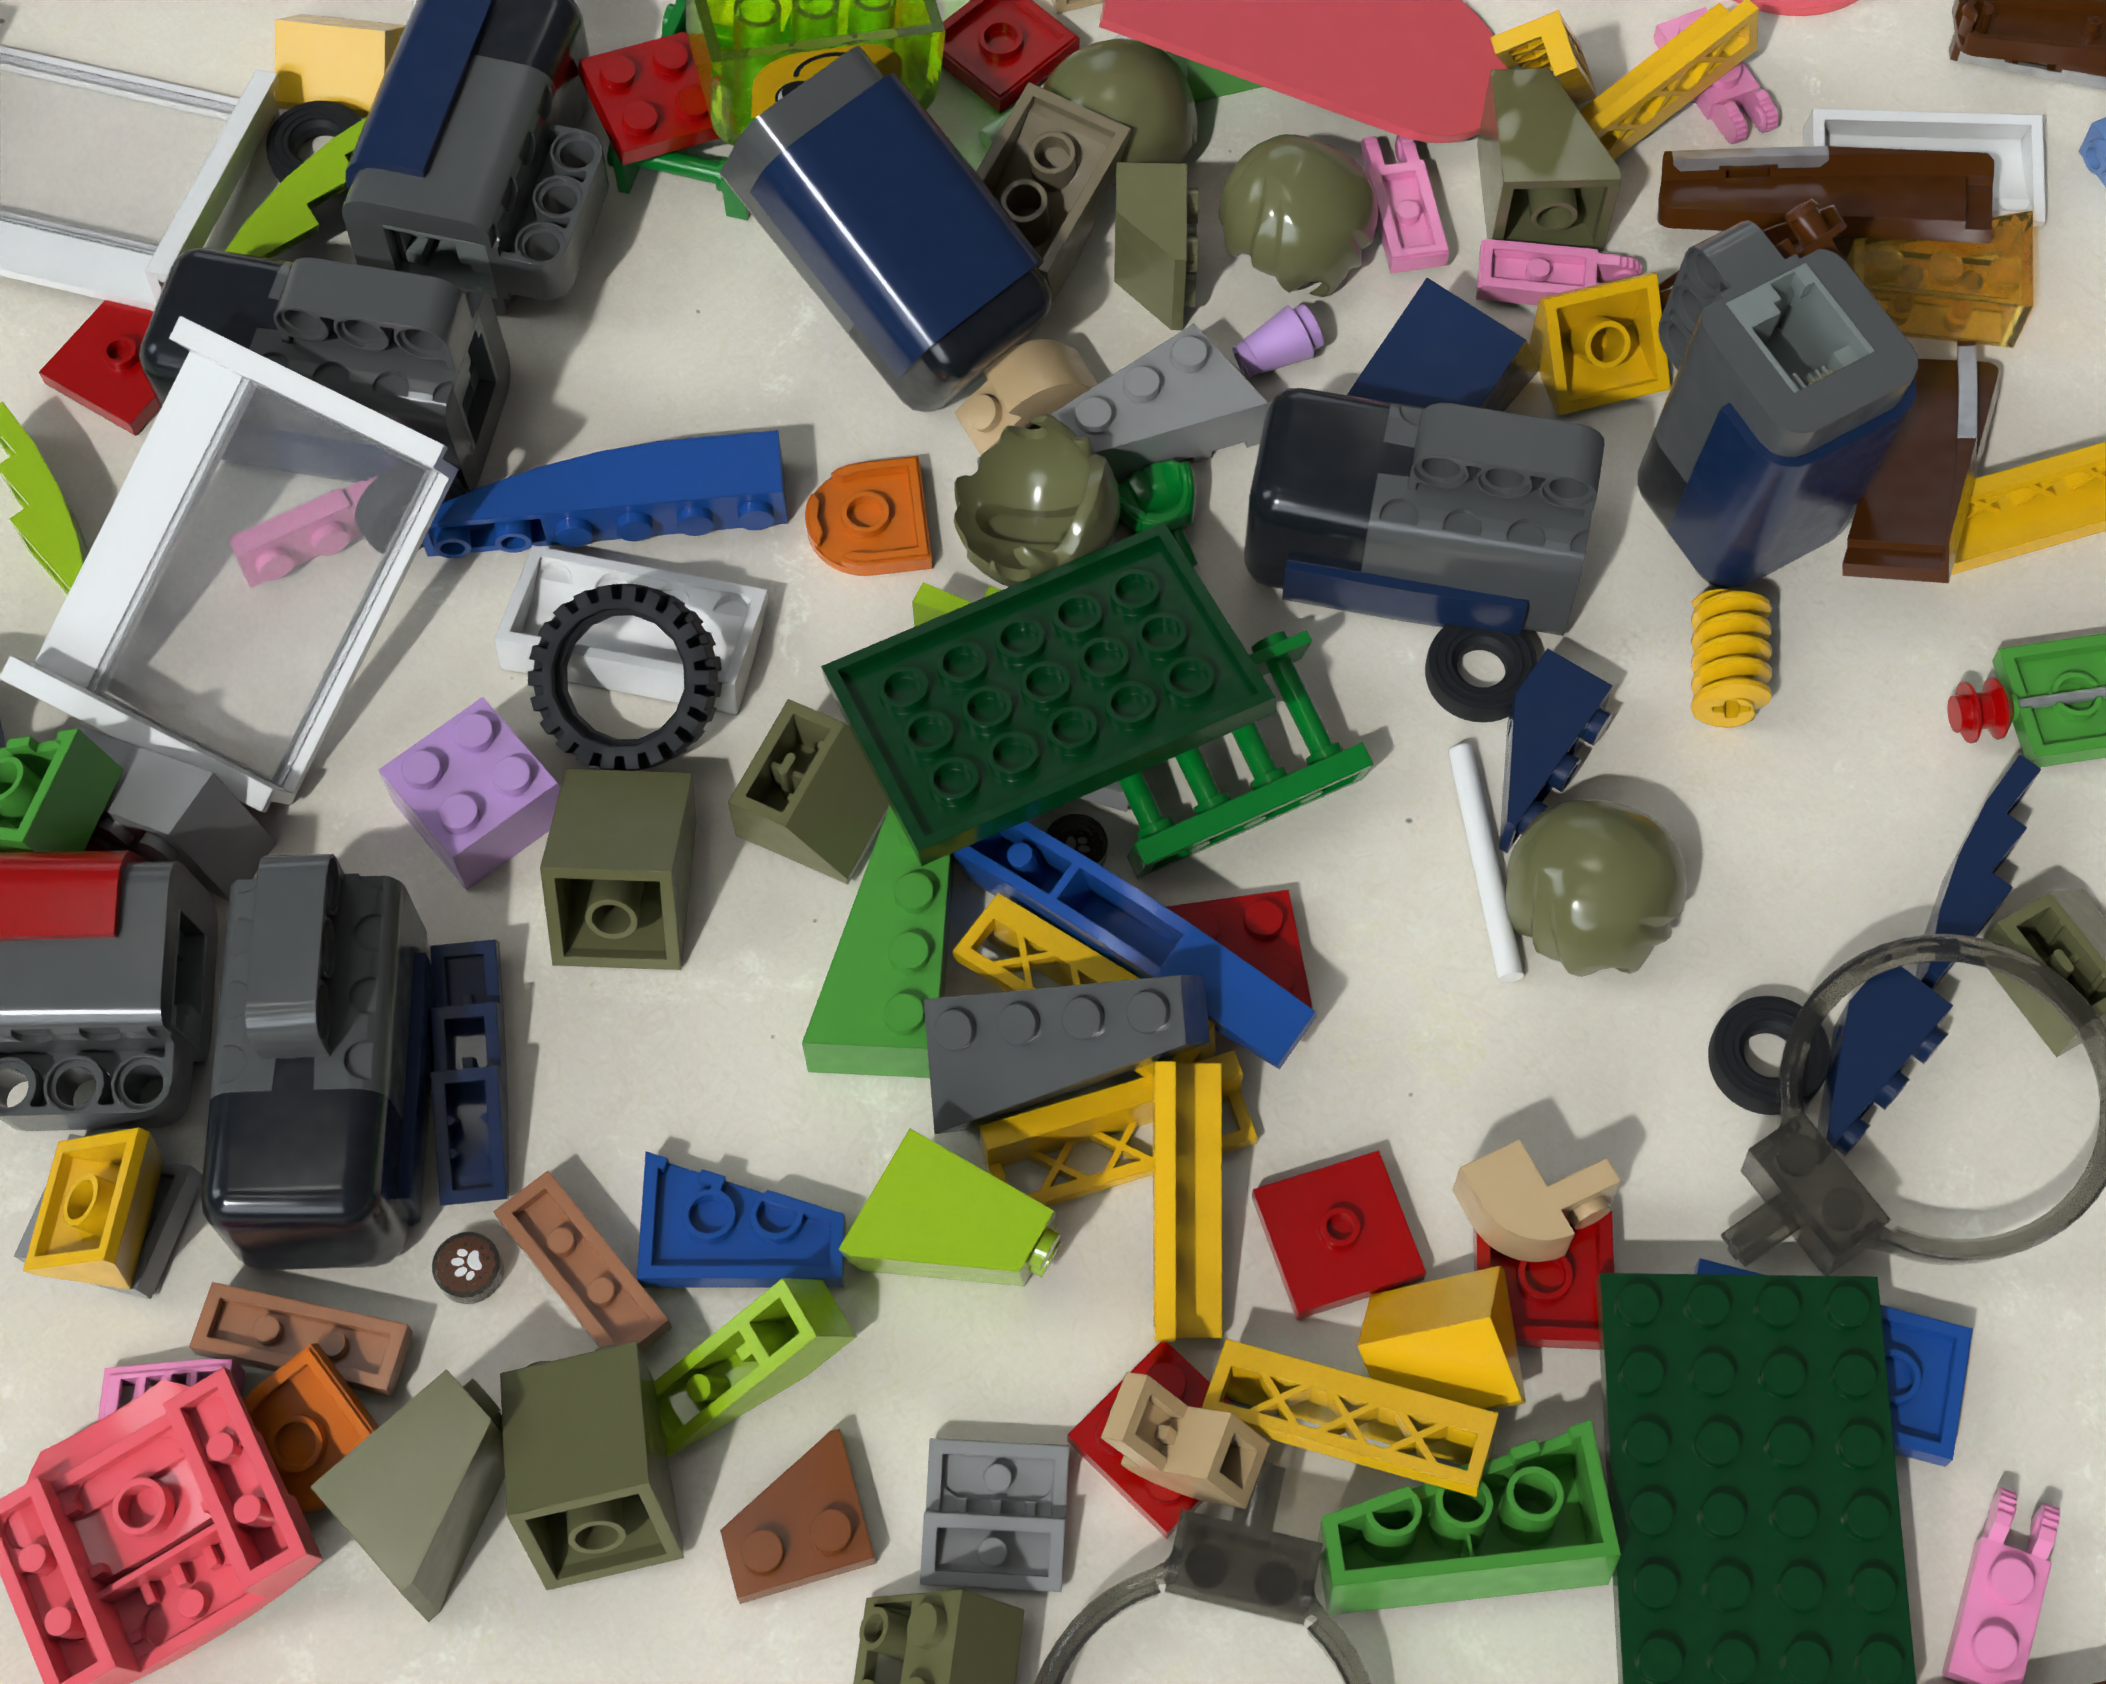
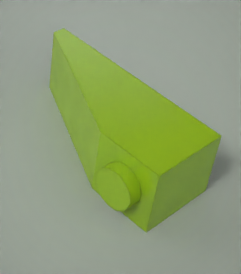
M782 1278L654 1381L667 1457H673L807 1377L857 1337L823 1280Z

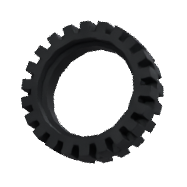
M637 584L599 586L595 589L585 590L573 596L574 599L572 601L561 604L553 612L555 617L551 621L544 622L538 632V635L542 638L538 645L532 646L529 659L534 660V669L528 671V685L534 686L535 696L530 698L533 710L541 713L544 720L539 723L546 734L555 736L558 740L555 744L565 753H572L577 756L576 760L586 765L598 766L604 770L635 771L661 765L687 751L691 744L697 742L705 732L703 730L705 725L712 721L717 710L714 707L715 700L721 696L722 683L718 682V671L722 670L719 656H715L713 646L716 643L711 632L705 631L701 625L703 620L697 613L685 607V603L675 596L666 594L662 590ZM634 615L656 624L673 640L683 662L684 690L676 712L659 730L639 739H616L596 731L578 714L568 692L567 666L575 644L591 626L612 616Z

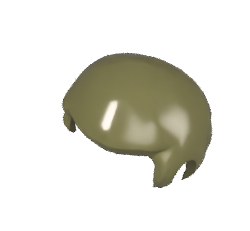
M1124 38L1110 39L1082 47L1066 57L1053 70L1043 86V89L1131 128L1132 134L1120 162L1182 163L1191 147L1198 141L1197 110L1192 89L1185 74L1165 51L1137 40ZM1115 172V175H1114V177H1113V179H1112V182H1111V184H1112V185H1115V186H1116V172Z
M1283 134L1257 144L1236 163L1225 181L1219 207V220L1223 226L1226 250L1230 256H1238L1242 253L1250 255L1252 266L1265 274L1276 277L1278 283L1288 293L1308 282L1316 281L1322 284L1309 294L1327 297L1336 290L1350 269L1361 266L1362 250L1373 243L1376 233L1378 203L1374 187L1368 175L1348 154L1328 143L1306 136Z
M1042 414L1029 421L1041 426L1039 429L1006 426L1000 435L998 444L978 457L977 472L971 476L963 475L957 477L954 482L957 510L953 521L957 533L967 549V558L982 573L1008 587L1108 546L1115 534L1120 519L1119 487L1106 458L1093 453L1089 437L1077 436L1068 426L1049 414Z
M1568 800L1541 812L1527 826L1515 844L1507 867L1506 907L1508 916L1518 934L1532 938L1537 953L1561 962L1569 974L1583 977L1601 969L1615 968L1621 972L1631 974L1640 970L1654 946L1670 939L1672 935L1670 921L1682 913L1686 901V867L1680 848L1673 836L1665 827L1649 815L1635 808L1607 800Z

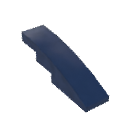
M2022 755L2018 756L1982 807L1967 832L1940 886L1923 935L1916 971V978L1932 990L1935 989L1993 918L2013 888L1995 875V872L2009 857L2027 829L2025 825L2010 816V813L2024 798L2041 771V768Z
M496 939L430 946L431 965L434 969L435 1008H430L435 1072H430L440 1206L509 1199V1129L500 945Z

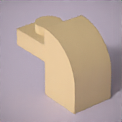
M1050 339L1031 340L1013 346L983 371L988 380L955 411V414L977 451L982 455L998 444L1000 435L1006 426L1010 425L1029 429L1033 425L1029 421L1034 417L1042 414L1051 415L1098 383L1076 348Z
M1519 1139L1460 1167L1452 1191L1475 1231L1489 1246L1517 1260L1543 1262L1565 1256L1575 1235L1569 1223H1572L1575 1229H1582L1602 1219L1611 1211L1609 1204H1611L1621 1180L1608 1158L1547 1186L1522 1141Z
M1130 1372L1125 1374L1101 1435L1104 1441L1124 1455L1121 1465L1138 1476L1194 1499L1243 1509L1247 1508L1270 1445L1266 1439L1234 1414L1187 1406L1150 1376Z

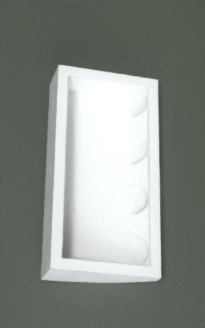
M1813 108L1803 126V147L1833 146L1988 153L1994 159L1992 225L2042 227L2046 223L2043 115Z
M532 545L494 637L500 669L528 674V671H532L534 669V660L529 659L532 646L538 645L542 638L538 635V632L544 622L551 621L555 617L553 612L561 604L572 601L574 599L573 596L599 586L612 584L644 585L675 596L685 603V607L695 611L703 620L701 625L705 631L711 632L716 643L713 646L715 656L720 657L722 670L718 671V682L722 683L721 696L716 698L714 707L717 708L716 711L738 714L761 634L768 601V589ZM634 615L612 616L591 626L575 644L567 666L568 682L675 703H679L684 690L683 662L673 640L656 624Z

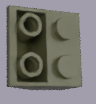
M1117 162L1114 282L1170 330H1183L1184 307H1195L1196 272L1198 271L1196 224H1198L1199 188H1187V164Z
M790 699L786 701L728 801L736 836L847 885L881 827L890 806L850 727L842 721Z
M2083 889L2049 892L1996 923L1976 954L2056 1058L2106 1029V918Z
M963 1589L866 1598L864 1616L859 1631L860 1643L853 1684H1015L1025 1610Z

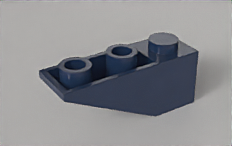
M1548 648L1515 693L1507 722L1499 849L1505 853L1509 852L1520 834H1523L1532 820L1549 808L1543 801L1552 788L1563 792L1568 786L1581 762V759L1575 755L1585 741L1592 746L1599 741L1613 716V713L1605 709L1613 685Z
M1889 956L1851 998L1834 1026L1830 1048V1068L1824 1083L1812 1161L1819 1167L1835 1149L1844 1156L1853 1149L1871 1126L1862 1119L1864 1114L1874 1103L1886 1110L1910 1080L1901 1073L1913 1057L1922 1064H1925L1949 1035L1948 1032L1940 1027V1024L1953 1005Z

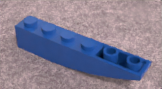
M775 430L656 441L594 452L537 467L476 488L442 503L422 543L428 557L460 558L469 553L497 550L517 553L529 549L532 545L580 547L594 541L623 539L636 542L659 535L682 533L689 536H700L714 530L735 528L763 530L771 525L788 524L784 466L779 432Z
M1027 821L952 853L969 881L994 896L1000 893L1140 979L1175 975H1204L1208 1020L1215 1023V1031L1279 1070L1317 1017L1313 1009L1210 936L1093 860Z

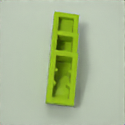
M367 117L331 139L288 175L246 220L225 252L272 259L318 233L319 223L312 214L311 209L348 189L346 168Z
M1 402L0 446L9 458L0 463V475L14 499L23 508V510L9 518L30 554L68 596L89 554L88 547L77 518L37 446L4 402Z

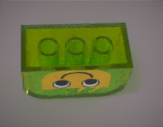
M686 0V33L712 127L723 141L735 146L744 129L761 113L856 46H861L884 76L896 73L925 110L930 107L937 96L945 28L936 0Z

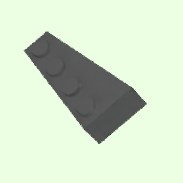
M1175 975L924 999L934 1134L964 1131L1000 1116L1035 1106L1040 1102L1097 1084L1099 1081L1115 1075L1152 1064L1155 1061H1161L1209 1044L1210 1036L1204 975Z

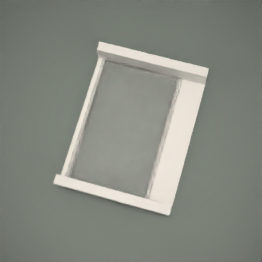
M0 45V276L154 311L171 266L183 252L190 249L203 248L271 121L278 119L280 114L273 94L280 82L278 73L256 69L243 94L238 99Z
M180 316L169 339L190 352L35 662L10 656L0 675V679L115 738L214 772L239 801L266 813L271 801L287 805L292 804L459 469L443 460L448 449L445 445Z

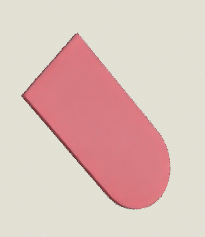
M1103 0L1099 27L1395 135L1430 143H1452L1478 135L1481 129L1480 125L1490 72L1493 69H1508L1495 54L1490 39L1494 35L1481 18L1462 0Z

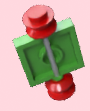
M2106 633L1999 648L1992 660L1998 679L1995 677L1986 679L1982 692H1976L1974 687L1967 681L1960 682L1956 688L1955 695L1950 696L1948 700L1947 713L1950 726L1955 733H1961L1967 743H1976L1980 738L1982 729H1988L1994 739H2003L2013 722L2024 757L2039 768L2106 758Z

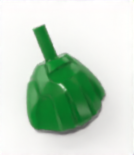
M1174 459L1145 465L1143 469L1137 470L1119 486L1121 503L1119 520L1136 533L1165 522L1189 562L1195 567L1198 563L1184 533L1185 529L1192 526L1196 511L1197 484L1194 469L1189 462H1178Z

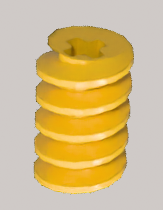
M1728 589L1709 590L1697 595L1691 601L1694 608L1691 616V624L1694 629L1691 638V646L1694 651L1691 659V668L1694 673L1691 680V690L1694 695L1691 702V711L1693 716L1702 723L1715 727L1734 728L1754 720L1756 716L1755 710L1768 705L1772 699V691L1766 685L1772 677V669L1766 663L1772 655V648L1769 642L1766 641L1772 633V626L1766 619L1769 617L1772 607L1769 599L1761 594Z

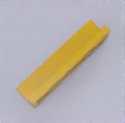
M1744 0L1729 11L1719 2L1579 110L1613 160L1617 159L1757 50L1759 8L1750 0Z
M1559 10L1490 37L1496 56L1508 69L1515 67L1525 69L1549 68L1576 105L1597 97L1581 45Z
M2106 442L1976 478L1951 575L2106 531Z
M997 893L952 951L955 961L1006 992L1037 989L1033 986L1030 970L1033 969L1061 986L1140 979L1000 893ZM988 937L989 942L1015 958L991 961L978 953L977 950ZM1023 971L1025 981L1012 973ZM1208 1020L1209 1044L1175 1055L1171 1062L1193 1063L1212 1057L1216 1051L1215 1023ZM1153 1063L1134 1070L1153 1082Z
M1235 1050L1193 1062L1221 1063L1222 1102L1227 1100L1238 1131L1222 1135V1154L1257 1144L1258 1137L1241 1093L1243 1072ZM1146 1077L979 1126L981 1150L989 1174L1007 1183L1003 1167L1025 1160H1030L1050 1170L1041 1189L1026 1194L1047 1207L1152 1176L1153 1156L1151 1157L1128 1145L1139 1126L1153 1123V1082ZM1125 1131L1120 1141L1109 1136ZM1092 1141L1113 1151L1104 1171L1089 1176L1065 1165L1074 1147L1082 1143ZM1061 1150L1056 1160L1046 1155ZM1122 1156L1133 1161L1132 1163L1117 1167ZM1059 1175L1070 1180L1053 1186Z
M1155 1061L1153 1063V1338L1155 1342H1176V1338H1222L1221 1063H1176L1171 1061Z
M1229 1339L1225 1340L1202 1406L1204 1409L1234 1414L1264 1438L1477 1497L1486 1462L1491 1460L1499 1415L1496 1412ZM1225 1396L1229 1400L1251 1405L1254 1407L1244 1409L1241 1407L1223 1403V1399ZM1278 1413L1280 1418L1273 1417V1415ZM1296 1418L1322 1426L1318 1428L1299 1424ZM1346 1432L1348 1437L1341 1436V1434ZM1365 1438L1387 1443L1390 1446L1384 1448L1367 1443ZM1415 1452L1418 1457L1409 1454ZM1434 1457L1462 1465L1469 1463L1468 1470L1438 1463Z

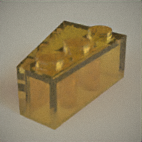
M2033 211L1992 217L1990 244L1860 238L1854 240L1846 262L1904 336L1957 342V340L1976 341V344L2013 348L2033 308Z

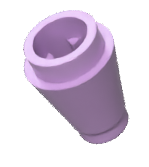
M1301 304L1293 309L1286 305L1243 339L1241 343L1232 347L1240 369L1249 379L1257 374H1263L1314 358V351L1324 346V338L1316 319L1305 304Z

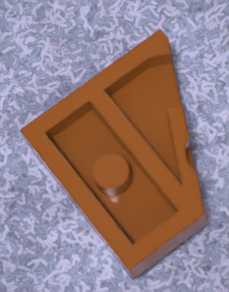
M840 1429L826 1434L720 1530L736 1596L740 1604L876 1564Z

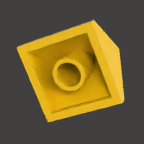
M306 14L276 19L275 73H278L280 80L275 89L277 108L291 109L306 102L331 101L350 108L359 117H367L406 25Z
M1650 272L1540 297L1529 346L1540 367L1538 370L1556 414L1563 415L1671 389L1667 355L1663 350L1658 333L1662 310L1657 273Z
M138 1127L58 1141L24 1264V1272L37 1276L131 1290L164 1164V1159L149 1131Z
M1496 1266L1370 1295L1357 1344L1370 1378L1488 1411L1526 1403L1504 1268Z

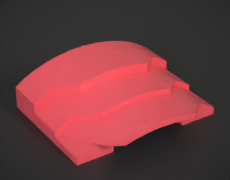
M225 1367L191 1387L162 1379L152 1388L107 1417L69 1438L40 1451L26 1484L0 1499V1576L44 1684H130L191 1653L246 1620L295 1585L323 1560L296 1497L288 1494L261 1432L256 1430L230 1370Z

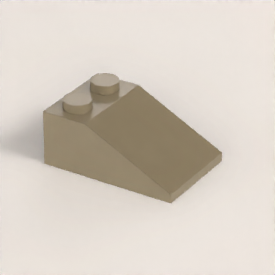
M1028 82L976 173L1043 258L1044 263L1039 267L1038 271L1048 283L1052 292L1051 303H1053L1081 256L1115 175L1117 162H1120L1132 133L1131 128Z

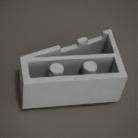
M1193 323L1051 415L1068 426L1077 436L1090 438L1093 453L1106 458L1113 470L1118 485H1120L1137 470L1143 469L1145 465L1157 461L1170 459L1181 461L1192 457L1193 462L1196 463L1212 458V451L1245 442L1247 448L1260 444L1268 402Z
M79 725L78 728L123 768L120 778L93 831L94 833L100 835L113 845L135 852L151 862H181L208 891L228 901L230 887L236 880L253 878L258 870L261 857L268 856L277 842L214 772Z

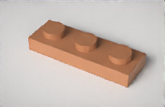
M546 1171L493 1211L501 1225L599 1348L607 1345H623L637 1341L642 1352L672 1328L669 1319L549 1171Z
M212 1282L189 1347L197 1355L215 1359H235L242 1365L275 1372L308 1345L318 1343L350 1388L393 1397L413 1331L405 1323Z

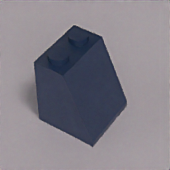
M1426 278L1347 395L1423 408L1437 403H1453L1504 412L1531 381L1540 367L1526 339L1431 279Z

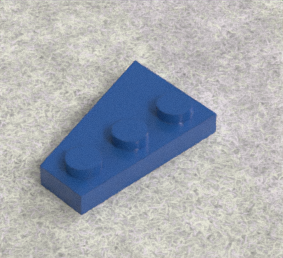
M645 1152L637 1280L643 1288H771L782 1278L823 1280L827 1287H844L845 1257L839 1251V1247L846 1234V1222L843 1213L770 1190L762 1193L727 1182L726 1177L704 1169L699 1173L670 1164L666 1157Z

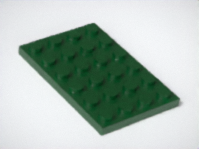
M1165 522L821 666L825 682L921 866L1277 713L1275 695Z
M1600 1273L1596 1279L1607 1490L1621 1553L1612 1575L1618 1684H1916L1878 1277Z

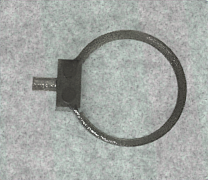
M1953 934L1919 935L1884 943L1857 955L1831 973L1812 992L1800 1009L1790 1029L1777 1075V1130L1748 1149L1740 1170L1765 1203L1721 1233V1238L1728 1245L1727 1250L1735 1260L1739 1259L1743 1266L1747 1267L1792 1235L1824 1276H1829L1866 1249L1883 1251L1907 1260L1927 1264L1964 1265L2001 1259L2026 1251L2050 1240L2082 1217L2106 1187L2105 1025L2088 1001L2053 969L2015 948L1991 940ZM1933 961L1960 962L1982 966L2003 973L2037 992L2054 1006L2078 1035L2092 1063L2098 1084L2100 1099L2098 1135L2088 1165L2074 1188L2061 1202L2043 1216L2013 1231L1975 1239L1934 1237L1900 1226L1890 1230L1885 1225L1891 1219L1804 1113L1802 1095L1803 1073L1811 1043L1819 1027L1843 997L1860 984L1885 971L1908 964Z
M1264 1460L1247 1508L1234 1507L1231 1521L1181 1509L1170 1556L1163 1563L1152 1569L1131 1576L1107 1589L1090 1602L1071 1621L1057 1639L1044 1660L1034 1684H1061L1076 1656L1101 1628L1121 1613L1140 1603L1158 1597L1161 1593L1158 1585L1166 1584L1165 1593L1299 1626H1304L1306 1618L1313 1623L1307 1628L1308 1635L1327 1655L1344 1684H1372L1357 1650L1344 1631L1327 1614L1316 1598L1314 1584L1323 1543L1273 1531L1286 1468L1273 1465V1462Z

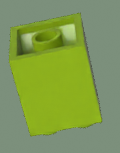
M909 1128L840 1245L839 1251L851 1265L865 1272L1025 1286L1032 1273L1041 1278L1046 1274L1062 1242L1059 1241L1061 1234L1056 1232L1058 1226L1054 1210Z

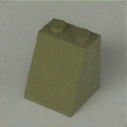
M1515 67L1491 70L1480 125L1481 129L1477 141L1487 239L1598 249V252L1603 251L1622 181L1620 168L1549 68L1525 69Z
M565 769L540 865L552 966L681 970L696 831L692 773Z
M637 1341L623 1345H607L593 1352L559 1360L538 1361L524 1368L500 1373L507 1517L545 1589H555L683 1559V1544L654 1379Z
M447 1369L310 1486L397 1590L427 1622L440 1613L505 1479L503 1427L499 1407L473 1378L462 1387Z

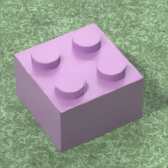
M484 697L379 769L394 805L466 891L550 831L560 792L556 780Z

